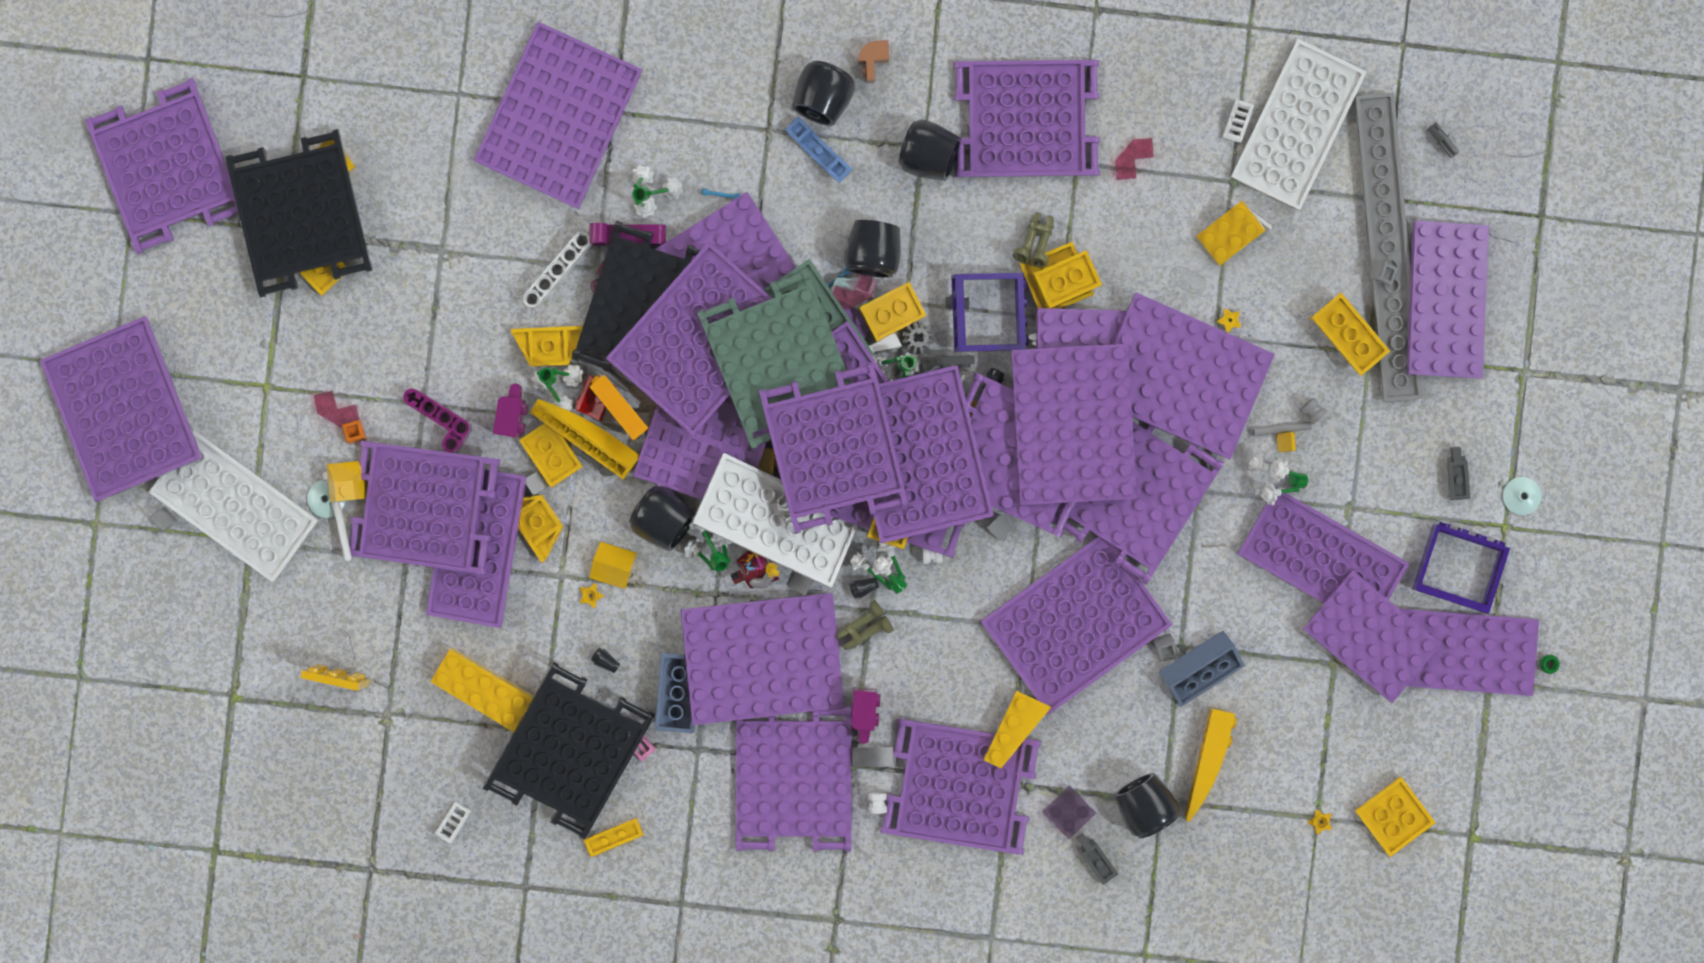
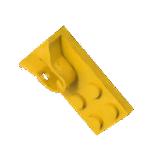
M1342 292L1337 293L1332 300L1308 318L1309 321L1313 320L1359 376L1366 373L1390 352Z

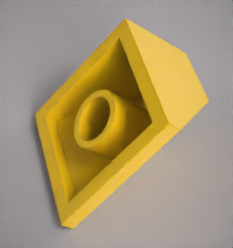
M360 461L326 464L330 502L366 499L367 480H361L362 469L359 464Z

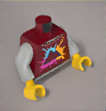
M747 549L736 560L740 570L730 574L735 585L745 580L751 589L767 588L771 582L779 580V571L776 570L778 565Z

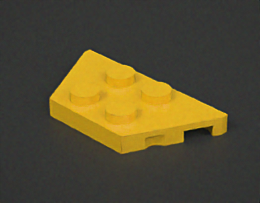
M583 326L511 329V333L530 367L562 366L570 364Z
M544 495L524 497L518 529L541 563H544L564 525Z

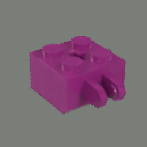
M514 383L509 387L508 397L502 396L498 399L493 434L521 438V434L524 435L526 423H523L524 416L528 414L529 405L526 404L527 400L522 399V386Z
M854 687L851 725L855 730H859L858 741L864 745L869 741L870 731H874L875 726H879V713H876V707H880L881 694H877V689Z

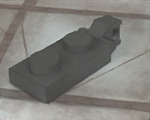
M973 355L921 358L922 369L931 370L936 365H940V368H947L953 364H959V368H970L971 364H975V357Z
M1450 447L1451 457H1447L1450 500L1470 499L1468 461L1465 456H1461V447Z
M1083 833L1076 837L1082 845L1078 848L1081 855L1102 885L1118 875V872L1093 839L1088 841Z

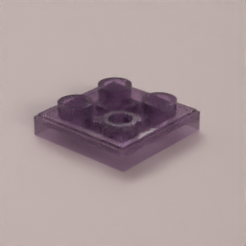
M1070 785L1042 811L1068 839L1075 835L1096 814Z

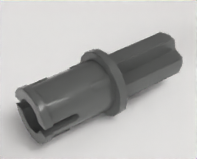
M1437 122L1427 129L1437 141V146L1440 145L1450 158L1458 154L1459 150L1449 139L1450 135H1446Z

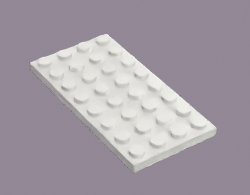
M1297 39L1230 178L1300 211L1367 71Z
M193 430L203 459L160 476L149 493L271 582H275L319 520L199 432Z
M725 453L722 454L691 523L828 588L833 586L858 527L832 518V525L827 526V524L801 530L800 533L795 534L782 480ZM815 513L797 519L800 523L824 517L825 515Z

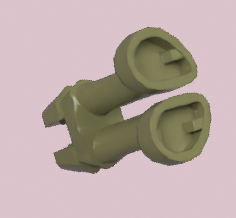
M1036 212L1029 221L1030 224L1027 227L1028 232L1023 247L1016 248L1012 256L1022 264H1029L1035 238L1040 236L1036 251L1031 259V265L1043 268L1049 262L1048 256L1045 255L1048 239L1052 235V229H1054V218L1048 215L1045 225L1039 224L1041 213Z
M876 600L870 603V610L851 623H847L845 627L842 626L835 634L837 639L845 637L848 633L852 636L853 639L842 646L844 650L854 649L857 645H862L863 641L878 632L891 633L894 631L887 616H884L870 627L858 633L857 630L884 615L882 608Z

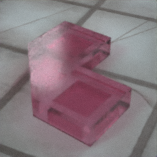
M1152 138L1132 140L1115 160L1116 180L1136 179L1135 159L1154 157Z
M860 274L854 292L835 285L833 294L843 309L849 310L872 298L878 279Z
M333 391L313 395L317 413L342 428L343 424L360 420L356 405L337 408Z

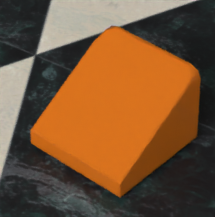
M361 420L342 425L347 444L351 445L368 440Z

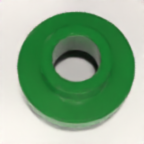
M1545 655L1540 661L1541 670L1547 674H1553L1559 669L1560 662L1554 655ZM1548 661L1552 662V666L1550 668L1546 666V663Z

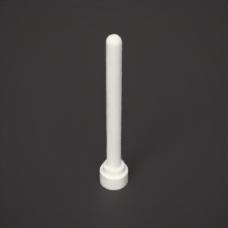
M327 472L322 473L323 481H326V484H328ZM340 501L332 502L344 560L349 562L352 556Z

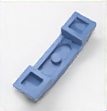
M799 116L785 129L803 150L838 183L853 170Z

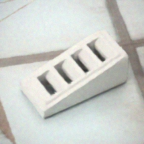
M1237 99L1234 101L1223 138L1237 143L1242 142L1254 108L1253 104ZM1240 107L1246 109L1247 113L1237 110V108ZM1235 115H1238V116H1241V117H1245V119H1244V120H1240V119L1234 118V116H1235ZM1232 122L1242 125V128L1233 126ZM1233 130L1236 132H1240V135L1238 136L1229 133V131Z
M893 333L869 347L873 353L897 349L902 347L896 333Z
M455 801L434 835L452 845L472 811ZM455 809L465 814L464 817H461L460 815L456 814L454 812ZM451 816L460 820V823L458 824L451 820ZM449 823L456 827L455 831L447 827L446 824ZM443 829L451 833V837L442 833Z

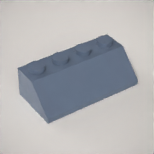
M1221 631L1189 653L1181 656L1175 662L1164 667L1159 673L1179 706L1182 707L1245 665L1233 642L1224 631Z
M661 653L655 730L683 733L695 732V725H692L684 653Z

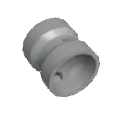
M1315 398L1311 399L1300 409L1304 415L1308 414L1309 421L1312 424H1315L1327 413L1324 408L1318 406V401Z

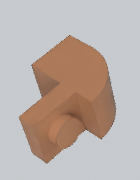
M888 40L870 42L860 51L858 64H866V66H863V78H867V83H875L874 63H889Z

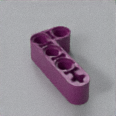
M589 223V243L599 246L609 245L614 225ZM626 225L644 232H653L651 245H663L666 243V225ZM621 232L619 237L641 245L644 243V239Z
M406 390L403 400L407 405L449 430L442 441L443 449L450 453L458 452L472 431L471 423L420 390ZM416 393L415 397L423 401L421 403L411 401L410 394ZM429 402L434 405V410L431 413L425 410V406ZM446 412L450 415L448 423H444L441 419L442 415ZM460 423H465L467 426L464 433L458 431ZM450 439L456 441V447L453 450L448 448L447 443Z

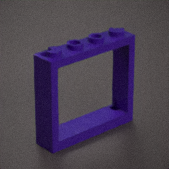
M1023 273L955 274L951 276L954 353L1026 349V346H1028V336L1025 335V327H1027L1028 320L1024 310L1027 306V299L1024 296L1026 279L1023 277ZM1014 279L1017 344L966 345L964 280Z
M1447 523L1433 524L1412 590L1489 614L1510 548L1506 547L1505 543L1499 540H1494V542L1487 541V536L1476 533V536L1468 534V530L1462 528L1457 530L1451 529V525ZM1439 532L1498 551L1482 603L1422 584Z

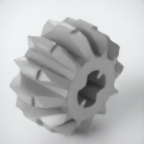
M914 322V329L909 325L906 327L911 333L903 332V336L909 337V339H904L902 342L904 344L910 342L906 349L909 350L913 346V354H916L917 348L920 349L921 354H924L923 347L928 351L931 349L926 343L934 344V340L928 339V337H933L935 334H927L931 327L928 326L924 330V322H921L920 328ZM914 334H922L924 336L922 337L924 341L915 342L913 340L915 339V337H913Z

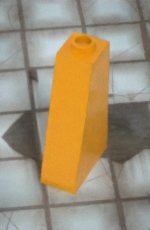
M598 374L590 381L592 385L589 387L633 441L649 429L605 374L602 377Z

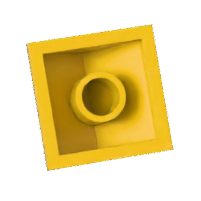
M600 541L593 558L589 578L626 589L637 552Z

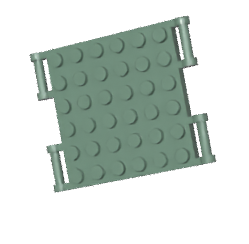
M803 269L801 273L784 280L771 282L775 298L745 310L739 311L733 297L728 299V302L703 311L702 309L697 311L752 449L757 448L759 444L771 440L770 433L756 438L753 436V432L768 427L759 390L765 389L766 391L792 384L791 382L797 381L802 396L838 387L835 371H846L807 269ZM805 280L806 286L781 295L780 289ZM729 309L733 310L734 314L710 324L708 323L707 318ZM850 378L843 379L844 385L852 383ZM794 392L767 399L770 404L794 398L795 395Z

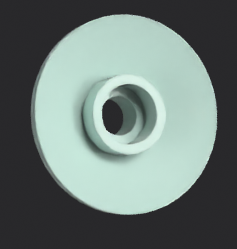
M1517 477L1506 484L1503 490V502L1510 512L1517 515H1527L1538 508L1541 502V490L1532 479ZM1523 492L1527 495L1525 500L1521 498Z
M323 480L316 482L310 488L307 495V503L310 510L322 518L334 517L335 514L333 504L330 502L328 484ZM324 495L328 497V501L326 503L322 501V497ZM340 501L342 510L346 501Z

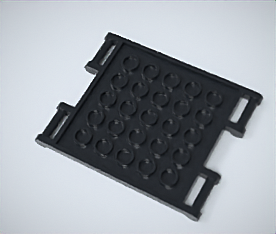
M339 129L307 138V136L300 138L303 152L267 161L264 147L236 156H226V163L260 298L266 297V294L278 291L298 289L295 274L331 265L335 280L340 279L341 276L365 270L366 272L373 271ZM330 140L335 142L334 145L313 150L309 148L310 145ZM256 158L260 160V163L235 168V163ZM363 258L364 263L338 268V263ZM288 276L289 281L266 287L263 285L264 281Z
M616 221L572 360L577 362L580 360L601 367L604 371L609 372L612 367L611 362L607 359L604 361L583 354V349L586 348L608 356L688 266L692 257L696 256L701 250L689 244L683 259L650 248L654 235L653 232H644L623 225V222ZM621 232L644 239L643 245L619 238Z
M553 661L489 777L484 782L482 789L487 792L490 790L510 800L516 806L525 794L557 810L552 816L550 823L558 824L578 834L580 838L585 839L649 728L655 713L647 712L627 702L622 696L618 699L614 709L581 693L587 683V678L579 677L559 667V664ZM556 673L577 684L576 688L573 689L552 678L553 675ZM622 708L644 718V722L641 724L620 713ZM494 780L517 790V793L513 794L493 784ZM565 814L585 824V826L581 828L561 818V816Z

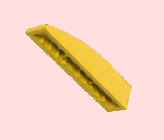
M540 399L536 401L530 411L536 418L623 480L638 462L640 456L638 453L607 431L575 413Z
M1210 707L1184 819L1188 822L1192 820L1209 794L1221 769L1227 747H1231L1233 739L1230 736L1231 730L1235 729L1237 718L1233 712Z

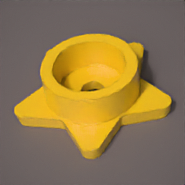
M1224 308L1223 317L1218 319L1217 323L1225 327L1226 333H1229L1233 327L1241 328V324L1238 321L1240 311L1230 312Z
M595 583L589 588L580 587L583 594L580 600L581 604L589 603L592 608H595L597 600L604 597L603 594L597 591Z
M1315 810V816L1308 821V824L1315 827L1317 835L1322 830H1332L1329 822L1332 814H1322L1319 810Z

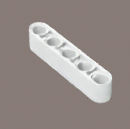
M578 232L523 296L526 306L533 309L540 307L591 248L592 245L589 243V235L587 233ZM583 236L587 237V244L585 246H579V238ZM568 251L575 252V258L571 261H567L565 257ZM558 265L562 266V273L560 275H554V267ZM543 280H549L550 287L547 290L541 289V282ZM535 294L538 298L537 302L531 305L528 302V298L530 295Z

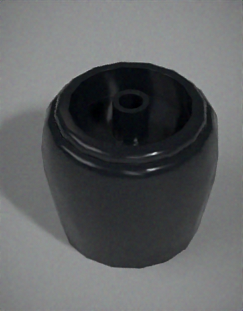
M812 61L804 67L800 74L792 107L798 114L810 121L825 126H833L853 97L855 91L854 80L846 71L824 61Z
M922 119L914 121L904 138L899 154V165L903 171L911 175L946 181L955 164L961 137L931 121Z
M855 220L844 253V265L847 267V270L859 275L889 278L896 274L901 254L900 227L875 220Z
M654 486L639 501L630 516L629 523L632 531L637 536L669 552L681 542L689 531V524L692 522L691 518L694 517L695 512L669 488Z
M1149 773L1135 779L1115 794L1123 821L1130 833L1139 839L1160 832L1179 817L1180 808L1176 799L1155 773Z

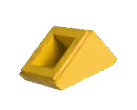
M1294 432L1277 434L1278 452L1296 450Z

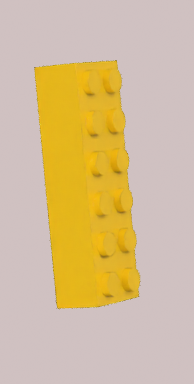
M455 648L449 649L430 681L432 684L513 732L534 697Z

